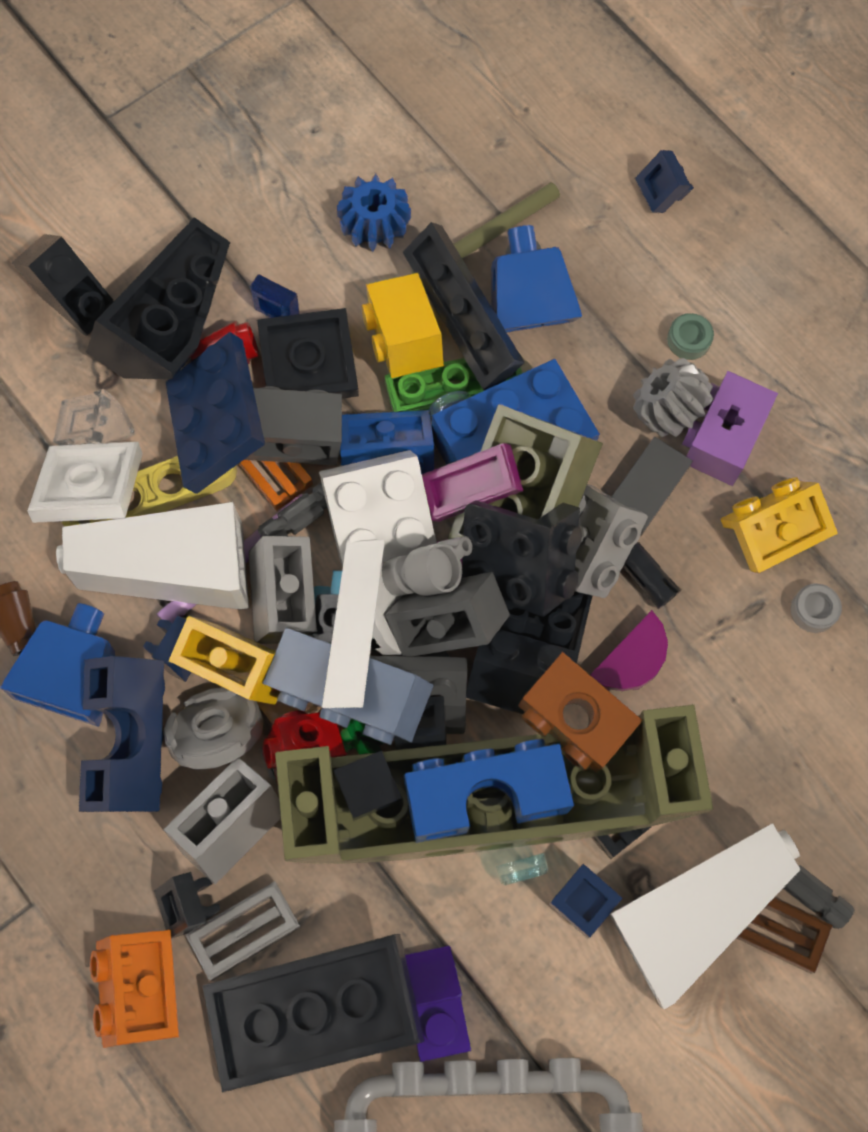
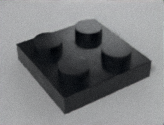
M346 308L257 319L266 386H274L282 390L306 392L318 389L327 393L342 394V399L359 396Z

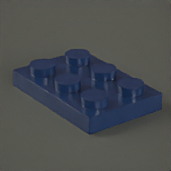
M229 332L180 370L172 380L169 379L165 382L183 487L196 494L265 445L244 343L242 339Z

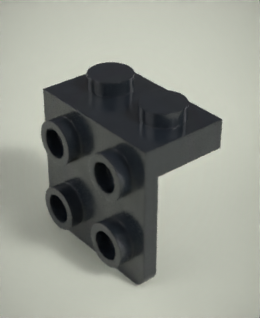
M471 502L464 510L463 536L471 540L472 552L470 555L463 556L462 578L493 572L505 604L544 617L564 600L569 599L574 594L578 584L575 562L576 551L582 539V530L578 527L580 507L561 503L537 520L484 502Z

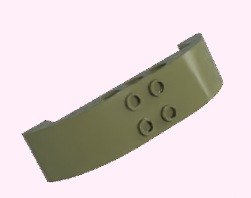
M695 705L643 710L639 715L643 721L608 763L597 772H594L590 767L582 771L563 755L574 806L567 814L517 823L510 798L499 789L485 787L474 791L466 800V810L470 825L466 834L420 843L415 842L404 785L405 773L414 772V764L430 759H443L444 766L465 762V754L483 749H494L495 756L515 752V745L536 739H544L546 746L560 744L561 750L564 748V745L548 733L545 737L535 734L383 752L402 801L353 821L334 770L374 753L331 758L329 746L275 752L285 861L311 864H346L447 856L620 833L673 822L711 811L713 804Z

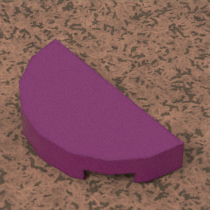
M653 610L590 674L608 691L610 689L622 692L632 689L633 691L639 690L656 677L664 664L667 655L668 639L663 623Z

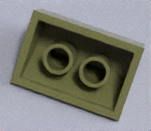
M498 404L481 451L502 443L511 445L523 491L489 504L537 520L561 503L578 507L603 443ZM464 513L456 516L448 539L463 536Z

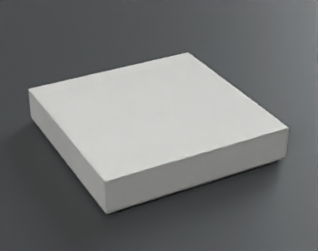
M139 442L49 446L27 510L32 523L125 518L143 454Z

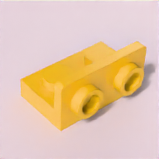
M798 477L785 479L771 487L773 493L761 499L759 497H750L739 501L732 506V513L720 519L724 528L734 529L751 572L760 573L838 534L819 483L799 481Z

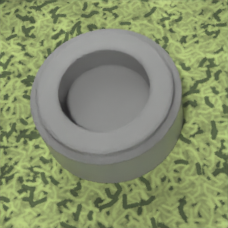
M814 583L803 587L794 596L790 610L794 622L801 629L811 633H821L831 628L838 621L842 605L839 596L833 589L823 584Z

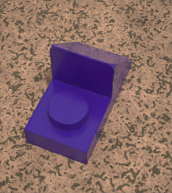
M446 946L405 955L425 1041L417 1044L420 1062L470 1052L471 1046L461 1000L463 996L451 947Z

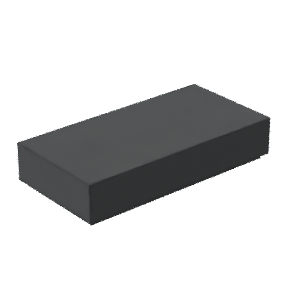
M655 436L612 495V498L623 505L640 510L648 516L640 536L646 531L693 462V460Z

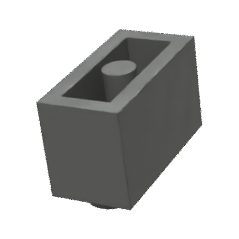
M274 386L253 388L265 445L244 460L337 465L342 443V394L327 393L318 389L307 392L282 390Z
M489 572L461 578L457 588L448 593L421 596L414 592L413 594L402 595L385 616L402 656H417L489 644L510 614L494 574Z

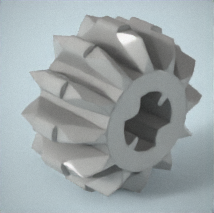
M684 357L677 361L668 359L661 368L654 367L652 374L648 378L641 380L643 386L633 395L636 400L633 409L638 414V418L652 432L659 434L661 437L668 434L676 437L683 428L689 427L692 429L693 422L698 417L706 415L703 408L713 401L710 394L713 386L708 381L709 378L705 373Z

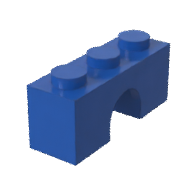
M536 739L515 745V752L495 756L494 749H483L465 754V762L444 766L443 759H430L414 764V772L405 773L404 785L415 842L420 843L466 834L470 827L466 800L474 791L485 787L499 789L510 798L517 823L567 814L574 806L560 744L546 746L544 739Z

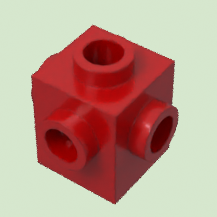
M300 710L291 711L276 718L268 737L263 741L262 750L267 768H273L277 785L275 752L329 746L331 758L346 756L337 724L320 718V712L306 714V712Z

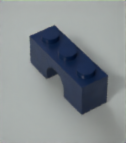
M120 656L85 660L83 710H95L106 714L114 725L116 737L111 752L101 760H81L79 812H160V795L162 792L161 747L164 740L162 714L163 695L165 692L163 660Z

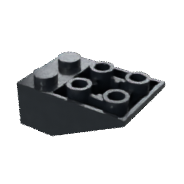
M575 591L569 599L564 600L544 617L506 604L510 614L489 644L478 646L466 690V698L524 714L525 711L518 706L522 698L562 652L577 664L593 595Z

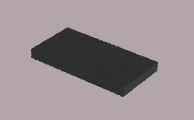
M400 934L385 936L202 985L222 1093L425 1042Z

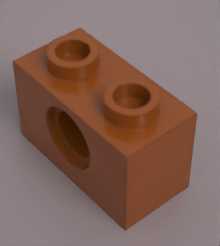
M563 652L518 705L525 711L521 716L523 721L543 737L548 733L553 735L564 745V748L561 750L562 754L582 771H585L588 767L594 772L601 770L643 721ZM576 704L586 710L589 721L585 729H573L567 725L563 717L565 706Z

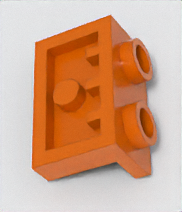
M171 930L111 935L97 941L96 950H93L90 956V973L92 981L94 983L98 982L100 1004H96L94 1007L93 1025L96 1036L102 1037L103 1048L179 1037Z

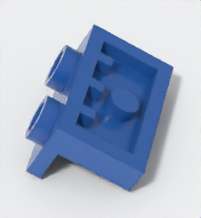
M430 410L342 415L341 466L411 450L418 456L421 474L434 470V442Z

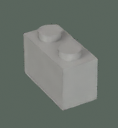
M262 536L249 550L254 641L259 644H279L285 628L311 636L317 631L310 537Z
M238 758L163 830L179 851L215 885L281 819L280 800L272 786Z

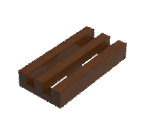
M773 898L765 907L766 909L817 932L815 939L812 940L759 914L752 920L751 924L810 951L808 958L746 928L736 937L738 940L812 974L816 972L833 925Z

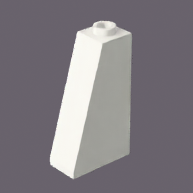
M233 502L62 527L63 545L57 546L56 549L58 568L62 574L66 573L79 590L239 610L249 608L243 526Z
M772 823L610 914L612 921L661 1008L666 1009L673 1005L801 870L795 861L796 858L800 857V853L794 841L784 829L778 832Z

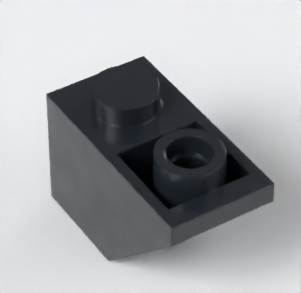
M43 234L12 262L14 267L37 294L85 336H88L93 331L95 321L114 302L113 298L62 236Z

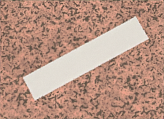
M385 540L356 541L349 544V541L346 542L322 708H363Z

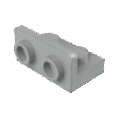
M587 484L578 506L580 507L578 527L582 530V539L576 551L575 571L578 573V584L575 591L606 598L611 588L616 584L619 573L633 546L639 540L641 530L648 516L640 510L623 505L595 486Z

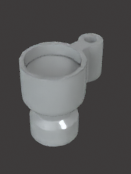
M466 536L443 540L437 544L418 547L411 551L409 555L388 559L382 570V579L386 589L395 596L413 594L414 592L421 596H431L453 591L461 581L462 566L460 559L463 556L470 555L472 552L471 540Z

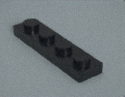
M431 222L402 253L414 273L419 274L425 292L482 389L487 390L505 382L525 362L443 226Z

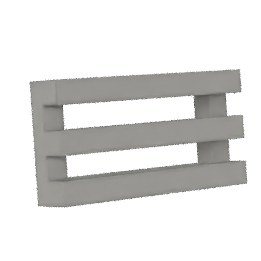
M274 881L187 933L185 936L209 981H213L301 926L277 883ZM273 898L276 906L206 948L201 942L203 938L268 899ZM279 916H283L285 923L219 963L213 964L210 959L211 957Z

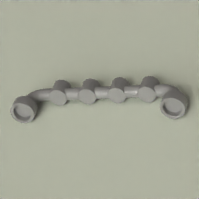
M580 1058L549 1059V1071H529L528 1060L526 1059L498 1060L497 1072H476V1061L444 1062L445 1073L424 1074L423 1062L392 1063V1074L370 1077L357 1085L348 1098L345 1120L334 1121V1132H377V1120L366 1119V1112L369 1104L380 1097L407 1098L595 1092L605 1097L610 1110L608 1114H599L600 1132H643L642 1113H631L627 1093L618 1080L605 1072L581 1070Z

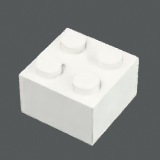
M411 450L319 471L342 567L347 541L351 544L356 541L385 540L382 563L393 557L409 555L411 551L418 547L437 544L418 456Z

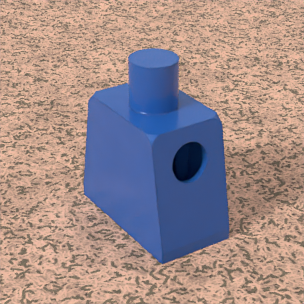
M533 225L508 229L511 254L496 257L491 265V307L506 332L571 323L581 318V309L559 247L538 250Z
M77 603L68 627L43 620L7 674L0 689L13 700L99 727L103 712L83 710L84 666L86 659L115 656V650L108 640L96 636L104 613L92 606Z

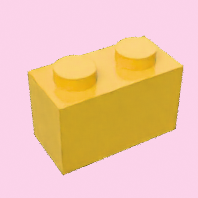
M414 273L366 284L368 303L361 305L364 323L367 331L375 330L376 335H372L375 356L378 362H386L391 378L444 366L441 331L419 274Z
M192 616L187 617L169 662L248 700L275 705L280 691L263 684L276 653L275 650L216 623Z

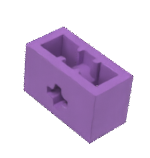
M727 371L720 386L711 383L713 387L710 394L713 401L703 408L708 412L702 423L696 420L693 422V428H689L682 445L690 448L686 457L693 460L690 467L733 486L748 460L778 393ZM722 424L730 426L729 430L721 427Z

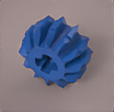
M375 173L371 182H365L358 176L355 181V188L344 186L342 200L337 205V216L340 218V229L343 235H352V242L355 247L365 241L368 242V246L373 252L377 243L382 242L391 248L394 243V237L404 238L406 224H409L411 220V208L408 204V195L405 189H396V183L393 178L381 183Z

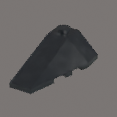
M194 217L95 321L86 353L124 379L172 380L198 348L230 241Z

